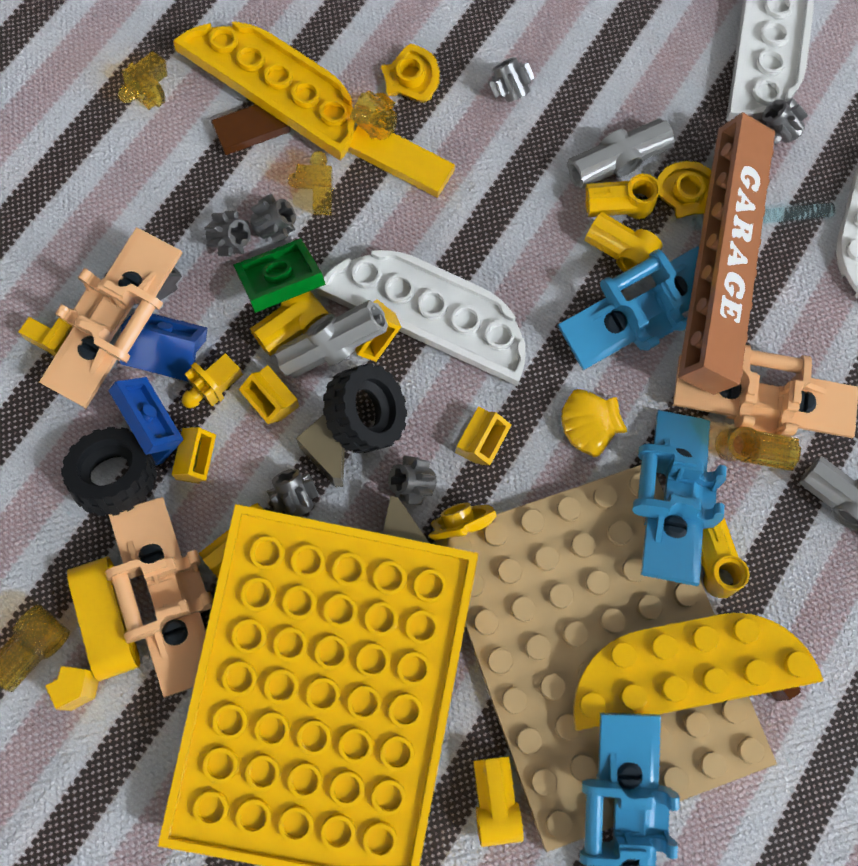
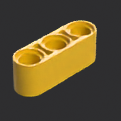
M109 556L67 570L68 584L92 673L98 682L137 669L141 664L136 641L126 643L124 633L127 632L116 592L113 582L108 581L105 574L106 570L114 567Z

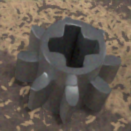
M512 57L493 67L492 70L495 75L492 76L493 79L489 81V85L495 97L501 95V97H505L506 102H512L530 92L528 84L531 83L530 80L534 78L528 62L524 64L518 63L517 58Z
M790 98L787 103L782 99L772 102L764 110L762 118L765 121L763 124L775 131L774 144L776 145L780 140L784 143L796 140L804 131L805 125L802 120L808 114L800 104H797L793 98Z
M270 194L251 207L254 213L251 216V226L259 237L265 239L271 236L272 241L277 243L287 238L288 234L295 230L292 224L296 221V214L294 208L287 200L279 199L275 201L274 196Z
M238 211L211 214L213 221L204 227L208 241L207 246L218 248V256L243 254V247L251 241L249 222L238 219Z
M403 456V465H393L389 473V487L400 501H406V504L422 505V496L433 495L437 484L436 474L429 468L431 463L429 460Z
M298 469L285 470L272 479L274 488L267 490L275 512L282 513L285 511V514L297 517L308 513L314 506L312 498L319 496L310 474L306 473L301 476Z

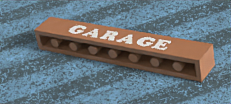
M744 112L718 129L678 374L679 379L713 395L740 385L743 375V360L748 340L747 332L750 311L752 309L754 281L757 275L756 267L759 247L761 245L765 202L770 182V166L774 153L775 131Z

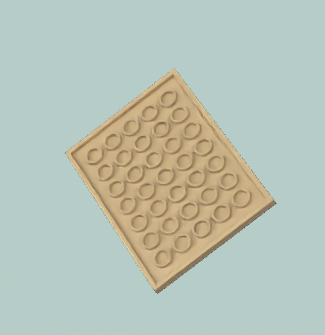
M641 465L496 514L492 523L482 530L467 533L465 536L434 540L436 545L479 553L465 629L545 852L585 838L586 794L582 792V781L596 779V774H598L600 726L576 731L573 720V704L579 679L593 656L608 643L628 633L715 615L701 581L699 586H693L641 575L646 527L644 525L645 517L638 516L632 511L633 501L638 499ZM656 475L654 499L664 500V492ZM749 696L660 714L659 785L670 787L680 796V801L777 764ZM603 797L602 831L613 827L614 797Z

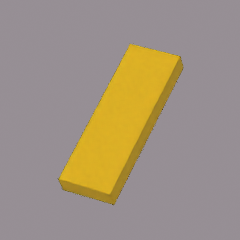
M364 117L354 130L353 139L347 151L436 198L439 197L455 171V164Z

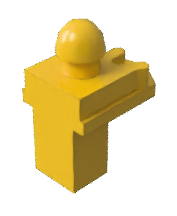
M28 317L18 333L26 341L51 353L55 357L73 327L58 318L53 327L49 328Z
M226 353L205 371L194 362L185 373L193 388L189 391L186 390L182 395L181 401L183 406L195 408L200 405L199 402L203 398L211 407L218 401L221 402L224 399L222 393L243 375L240 367Z

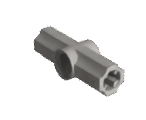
M658 118L629 132L625 129L616 130L607 135L598 146L568 159L567 167L570 179L575 187L578 186L583 189L586 187V184L596 183L614 174L617 178L624 177L635 171L643 161L671 149L675 143L673 129L667 120L664 121Z
M368 300L337 317L333 314H328L311 325L305 334L278 347L275 353L278 367L285 376L289 375L296 378L326 362L330 366L339 364L349 357L357 346L387 331L388 324L384 311L378 303Z
M820 456L804 472L799 484L833 509L831 511L832 515L839 523L851 530L858 531V479L853 480L823 456Z

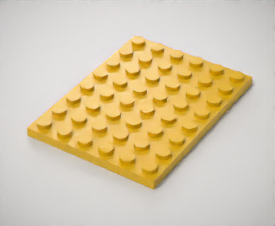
M235 504L158 847L261 866H420L479 553Z

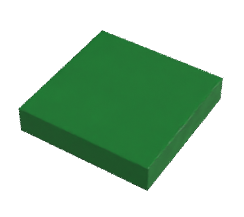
M301 238L233 265L255 313L326 285L321 270Z

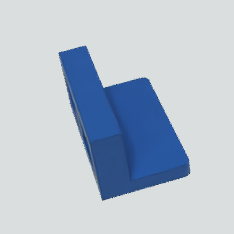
M133 313L121 325V333L127 325ZM152 314L128 352L131 356L128 362L125 363L121 360L119 362L125 366L189 382L185 373L195 362L196 352L206 342L208 328Z
M147 377L115 381L108 390L144 453L146 455L151 454L156 465L162 464L184 440Z

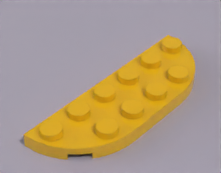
M232 21V26L212 28L211 23L203 24L184 32L173 40L175 51L341 161L346 155L355 130L352 99L341 81L316 62L268 31L241 22Z
M719 614L628 633L600 649L586 666L577 684L573 704L574 726L576 731L600 726V713L663 714L824 682L809 650L793 633L783 626L753 614Z

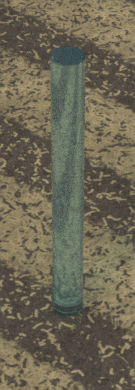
M831 202L765 209L763 224L833 217L835 215V205ZM704 215L693 216L694 230H702Z

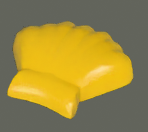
M412 43L408 44L391 64L381 66L388 96L401 94L411 100L424 103L431 99L440 82V71L434 55L428 50Z
M683 161L665 167L657 178L660 185L659 197L674 208L676 218L705 214L712 170L699 162Z
M575 389L561 410V422L569 442L575 448L590 456H600L616 433L627 432V428L620 415L617 397L605 400L591 392Z
M460 503L451 506L441 512L440 518L431 522L434 531L428 536L432 540H441L465 536L467 533L482 530L495 519V509L490 505L471 506L470 503Z

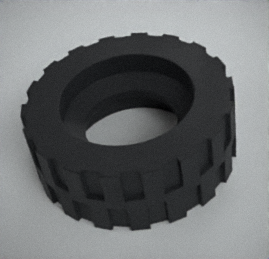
M365 364L337 373L333 376V380L328 382L326 386L327 391L323 395V415L326 417L328 430H331L332 437L336 442H340L344 449L352 450L353 453H367L390 447L401 438V433L406 427V400L401 392V386L394 380V376L390 372H386L379 365ZM359 390H364L374 405L375 423L370 428L362 423L357 413L355 400L356 393Z
M107 427V429L94 430L93 433L81 437L80 441L70 447L68 455L64 456L62 461L64 466L61 468V475L64 478L63 482L79 507L82 506L84 511L90 514L96 513L97 516L109 514L114 516L126 510L127 512L130 511L136 504L142 503L146 499L145 496L152 491L154 480L157 479V472L155 470L157 467L152 455H146L134 434L129 429L123 427L121 429ZM115 457H122L128 461L129 469L119 480L102 486L92 482L91 472L103 461Z

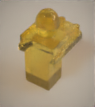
M152 51L136 64L131 62L122 71L124 85L118 90V98L121 102L130 103L137 99L148 110L152 109L155 105L159 108L165 103L166 97L159 81L167 76L166 60Z
M368 90L365 93H361L349 116L369 134L371 139L377 138L379 141L390 137L397 124V113L392 110L395 102L383 92L374 94Z
M315 151L310 157L311 165H296V173L288 176V184L296 189H313L314 215L332 216L334 178L332 166L327 165V157L323 152Z

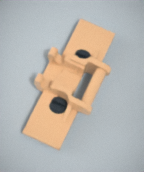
M136 227L105 278L101 280L91 271L84 268L78 279L84 283L86 290L74 309L61 304L55 313L56 316L73 328L39 383L87 409L116 360L128 362L131 357L128 354L154 310H160L163 302L156 298V295L183 252ZM139 304L115 344H110L132 306Z
M746 345L740 385L715 395L678 378L681 355L679 356L673 406L727 415L726 418L734 419L735 428L782 437L794 436L797 429L847 438L855 437L858 387L811 378V356L790 357L751 350V346ZM750 365L793 372L796 375L785 386L759 383L760 375L751 372Z
M161 497L137 504L130 511L120 512L119 515L112 516V514H109L123 564L106 570L105 574L107 580L113 582L127 629V632L124 633L126 643H131L146 638L163 697L166 698L194 687L206 634L200 614L212 608L213 598L210 591L206 592L198 568L201 564L198 551L191 550L187 552V556L182 558L164 498ZM144 575L157 618L155 622L144 626L130 579Z

